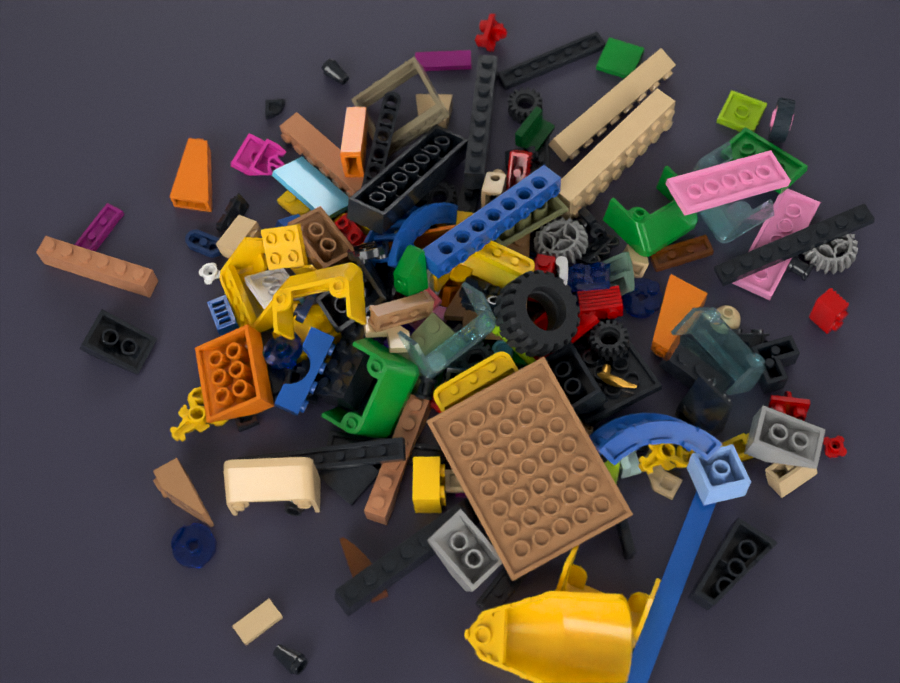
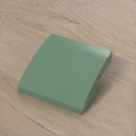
M629 252L620 253L592 268L597 284L593 285L594 289L619 285L621 296L634 291V271Z

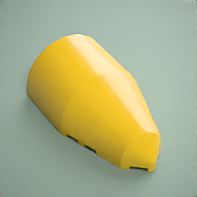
M549 591L515 603L483 611L477 617L478 619L469 629H466L464 633L465 639H468L481 660L534 683H627L633 647L632 620L627 599L621 594Z

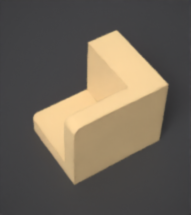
M627 244L623 252H629L634 278L641 279L649 265L648 257L639 255Z

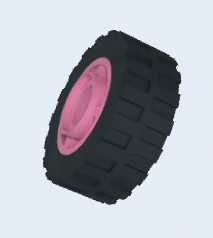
M779 97L771 117L768 140L785 142L793 122L796 100Z

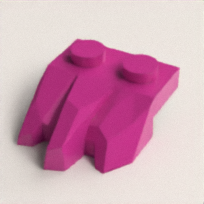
M249 133L232 160L231 167L249 176L272 175V170L285 165L278 157H283L286 151L279 144L269 139L264 141Z

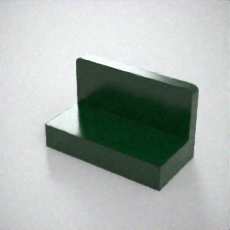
M535 107L515 133L516 146L523 147L525 150L528 147L535 146V152H538L554 131L555 125L543 119L542 109Z

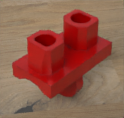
M495 13L489 14L488 20L480 21L479 28L484 34H478L475 38L477 46L486 47L488 52H494L496 41H500V39H504L507 36V30L504 28V25L495 20Z
M347 213L334 223L353 247L364 243L366 235L354 221L347 219Z
M785 391L784 396L771 395L768 407L805 421L810 407V399L793 398L791 391Z

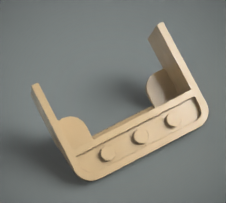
M307 457L240 459L224 462L226 502L233 516L238 515V511H243L248 507L249 502L293 501L294 504L298 505V508L307 509L313 506L315 512H320L321 479L312 459Z

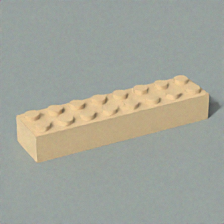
M656 89L561 179V190L557 197L568 207V211L560 216L565 220L579 217L578 210L591 205L595 201L596 196L600 192H605L609 184L613 180H617L626 167H631L636 157L643 155L651 143L654 144L659 139L663 131H668L673 124L672 117L675 113V101Z

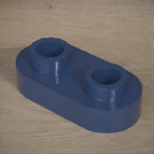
M191 230L187 233L185 242L189 249L210 258L221 255L216 245L219 238L200 230Z
M317 294L303 296L305 299L302 305L298 303L293 312V315L296 316V321L304 322Z

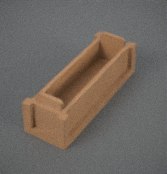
M424 290L422 293L376 306L370 305L368 323L375 332H380L428 318L433 312L434 299Z

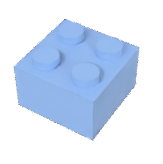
M734 445L720 447L708 461L697 453L691 454L687 470L703 505L745 496L751 481Z

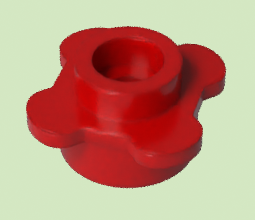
M836 436V438L825 437L823 439L825 455L829 458H835L839 455L845 456L847 449L844 448V438L842 436Z

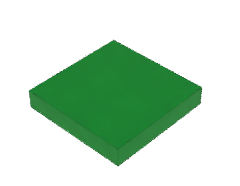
M609 37L596 65V70L625 79L637 69L645 48Z

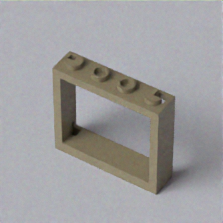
M415 57L405 61L404 64L390 71L388 75L374 82L370 87L351 99L354 106L367 108L384 97L387 92L394 90L417 73L420 75L436 105L393 133L388 157L450 116L424 68ZM367 111V131L373 140L376 126ZM381 136L378 137L381 141L387 140L386 138L383 140Z

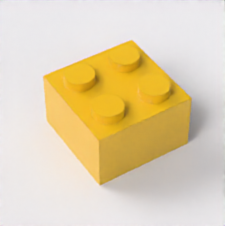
M413 457L412 500L415 513H442V506H446L445 464H441L440 457Z

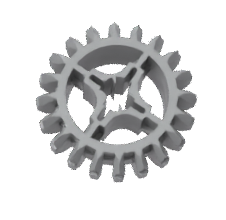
M563 217L559 221L554 219L552 223L548 222L546 226L540 227V231H536L534 250L536 254L554 256L556 259L564 256L567 258L568 263L575 264V259L581 260L582 254H586L588 236L584 227L578 221L573 222L571 218L565 221Z
M855 234L844 235L802 253V255H805L804 261H810L809 265L813 264L816 266V271L824 270V274L828 273L829 270L833 275L837 270L842 273L856 259L858 241L854 240ZM845 252L843 256L836 258L837 254Z

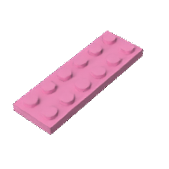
M770 150L667 179L665 184L685 216L786 187L790 184L791 180Z
M786 189L782 194L778 195L748 252L809 227L821 202L791 189ZM792 258L735 281L732 284L767 300H771Z

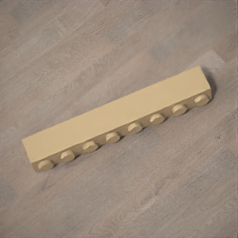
M660 48L559 133L549 143V146L563 162L568 158L573 160L580 153L579 149L582 146L587 148L594 141L592 138L595 135L600 137L607 130L606 126L609 123L614 125L620 119L619 115L622 112L627 114L634 107L632 104L635 101L641 102L647 96L646 92L648 90L652 92L660 85L659 81L661 79L664 81L673 74L671 70L676 64Z

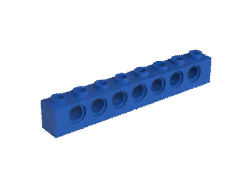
M545 165L541 166L422 249L425 251L426 268L438 279L444 274H448L455 266L465 262L476 251L482 250L490 241L496 240L500 234L507 229H511L521 219L527 218L531 212L541 208L552 197H556L561 190V177Z

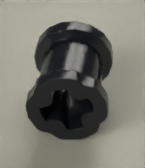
M795 256L786 271L801 276L802 280L805 281L814 265H809L799 260L798 256Z
M420 375L418 391L414 395L418 398L432 401L433 389L438 380Z

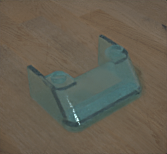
M726 142L703 156L691 172L723 164L733 159L730 142ZM771 199L755 209H752L747 202L738 201L730 206L727 203L699 211L698 214L717 241L729 243L774 216V208Z
M466 282L462 286L478 317L427 356H424L417 342L402 331L397 333L413 362L417 365L420 374L425 378L432 379L439 375L448 366L452 365L487 338L496 326V318L484 294Z
M714 307L692 308L671 331L673 335L692 334L736 381L726 391L728 395L750 391L757 384L766 368L764 365L765 360L759 354L754 353L723 321L720 312Z

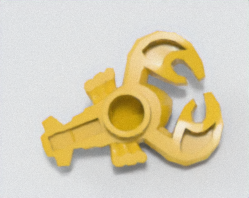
M197 387L188 394L190 409L188 410L186 405L181 407L178 414L183 419L178 427H171L170 432L176 441L186 440V433L195 429L200 433L209 428V424L222 426L228 420L207 422L205 408L200 406L204 404L202 389Z
M649 444L648 447L651 452L647 458L641 456L638 459L640 462L638 467L642 472L646 471L647 474L653 473V467L659 465L667 471L675 467L686 468L694 451L691 450L689 452L685 448L683 450L681 445H678L675 451V447L672 444Z

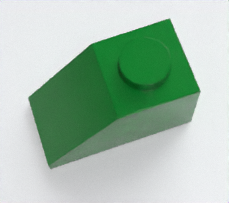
M411 244L406 247L393 272L396 292L408 297L428 289L424 250Z

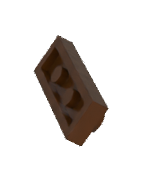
M705 234L666 246L652 256H649L655 272H659L711 256L714 250Z

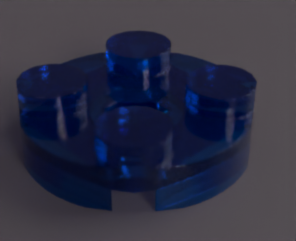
M634 278V291L621 296L623 306L631 316L637 318L649 317L655 311L657 312L661 306L662 292L660 285L647 278ZM639 294H643L645 297H647V299L645 298L643 299V301H639V298L636 296Z
M294 332L295 339L293 340L280 335L276 339L272 337L265 344L263 356L271 368L282 369L286 367L291 369L296 365L297 359L303 352L302 345L304 343L296 332Z
M192 523V525L179 528L171 541L172 553L177 562L184 567L197 569L202 568L212 559L217 545V540L212 531L200 523ZM197 540L199 547L191 551L189 543H194Z

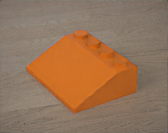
M247 324L195 347L208 423L253 415L274 407L264 348L259 331Z

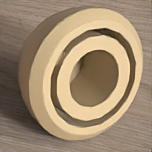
M724 305L714 311L711 322L713 327L719 332L729 333V329L739 328L741 317L734 307Z

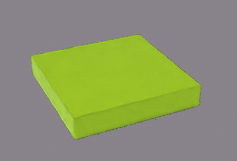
M731 90L716 123L739 132L745 127L755 132L768 103Z

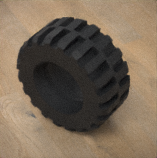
M535 270L534 272L528 271L520 275L500 290V295L497 296L495 304L498 305L494 308V315L497 316L495 323L496 327H499L501 330L499 332L501 337H505L506 343L510 347L514 346L516 352L520 354L525 353L528 357H542L569 344L572 341V337L578 331L576 327L580 324V318L578 317L580 308L576 305L578 301L576 295L573 296L571 287L565 285L563 279L559 276L555 278V274L548 271L544 273L542 270ZM527 297L538 301L545 309L548 317L547 330L538 328L529 318L526 309Z

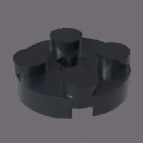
M383 240L382 245H377L376 241L354 246L353 252L348 249L347 254L349 260L355 261L356 265L367 263L368 259L376 257L379 260L389 257L388 252L390 248L388 241Z

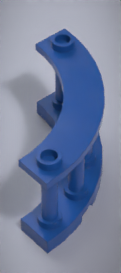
M443 202L428 204L423 207L413 206L384 234L381 235L370 230L364 243L376 241L377 245H382V241L385 240L393 242L388 254L389 257L379 260L375 257L368 259V262H372L374 266H376V263L388 262V266L396 268L406 247L410 244L415 246L414 241L416 238L428 230L431 225H456L458 205Z
M635 413L622 416L602 425L589 435L599 455H603L614 466L628 454L638 450L639 447L649 444H678L689 452L693 450L706 461L723 445L706 431L675 417L659 413Z

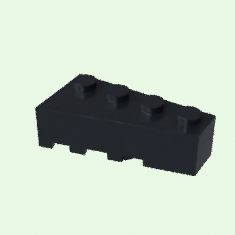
M737 518L730 525L688 598L704 609L709 610L778 542L741 518Z

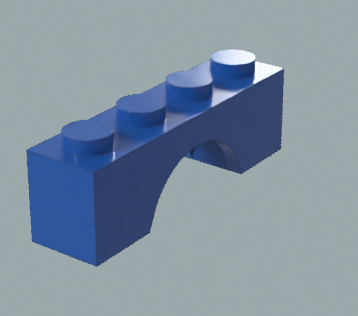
M311 326L302 345V350L307 354L310 361V370L301 381L293 384H283L274 406L298 416L299 412L304 413L309 403L306 400L308 393L313 394L318 384L315 379L318 373L323 374L327 365L324 360L327 354L331 356L336 344L333 341L335 337Z

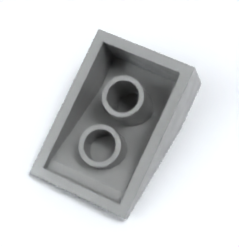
M762 406L753 417L744 454L765 462L816 469L818 467L825 429Z
M461 509L427 539L447 570L466 592H473L502 564L495 548Z

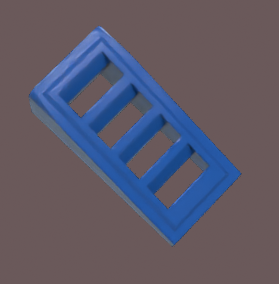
M226 295L207 302L220 336L239 328ZM222 302L225 303V304H222V305H220V306H217V307L213 308L214 305H217V304L222 303ZM223 308H227L226 310H223V311H221V312L215 313V312L218 311V310H221V309H223ZM229 313V315H227V316H225V317H222V318H220V319L217 318V317H220V316H222V315H225V314ZM231 319V321L220 325L221 322Z

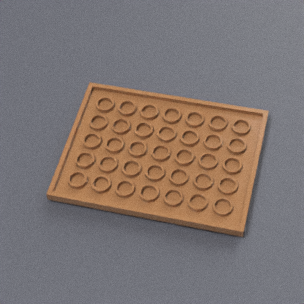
M544 357L427 420L430 429L512 581L633 515Z

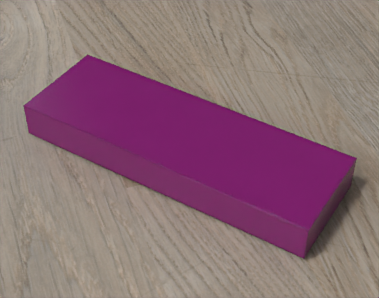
M471 50L415 52V58L425 71L471 69Z
M107 203L74 245L96 251L124 216V212Z

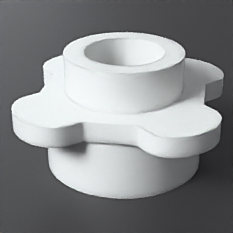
M212 262L205 264L199 270V275L203 276L206 284H212L215 279L220 278V271L217 269L216 263Z

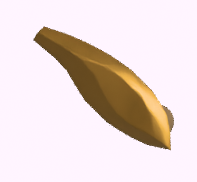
M608 364L603 365L602 372L597 373L598 377L609 385L621 388H637V385L610 374L611 366Z

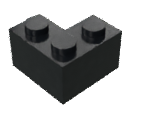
M792 335L755 345L750 349L747 358L763 394L783 389L788 380L784 367L795 364L800 355Z

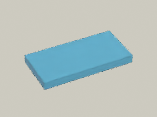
M302 156L273 171L272 176L311 211L321 206L332 219L348 210L350 197Z

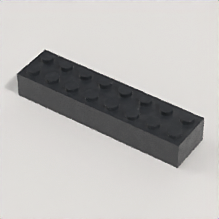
M435 125L349 198L347 219L378 234H384L466 159L468 139Z
M388 262L379 263L377 271L383 278L387 299L380 304L407 297L395 291L393 274L395 268L388 266ZM370 311L366 313V317L370 316ZM356 321L346 328L314 391L316 395L330 405L353 410L359 409L374 379L367 370V362L370 355L353 346L354 341L366 338L364 325ZM371 337L382 345L387 337Z

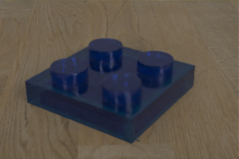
M597 262L593 265L575 264L570 266L567 285L571 287V292L610 289V263Z

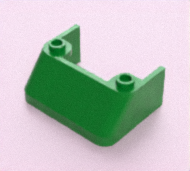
M668 166L664 167L656 188L670 203L649 214L641 207H633L627 211L613 197L610 199L603 218L636 253L643 257L652 256L690 232L698 222L697 212L684 216L666 186L667 179L678 176Z
M364 338L354 341L353 346L370 355L367 362V370L378 381L363 414L360 415L357 412L348 413L342 408L336 407L324 412L321 417L350 434L371 438H387L392 435L419 377V369L415 363L398 353H390L389 348L374 339Z

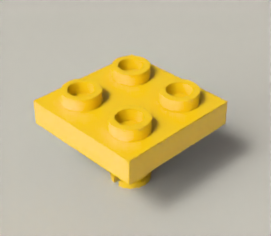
M300 224L261 230L269 270L305 266L308 264Z

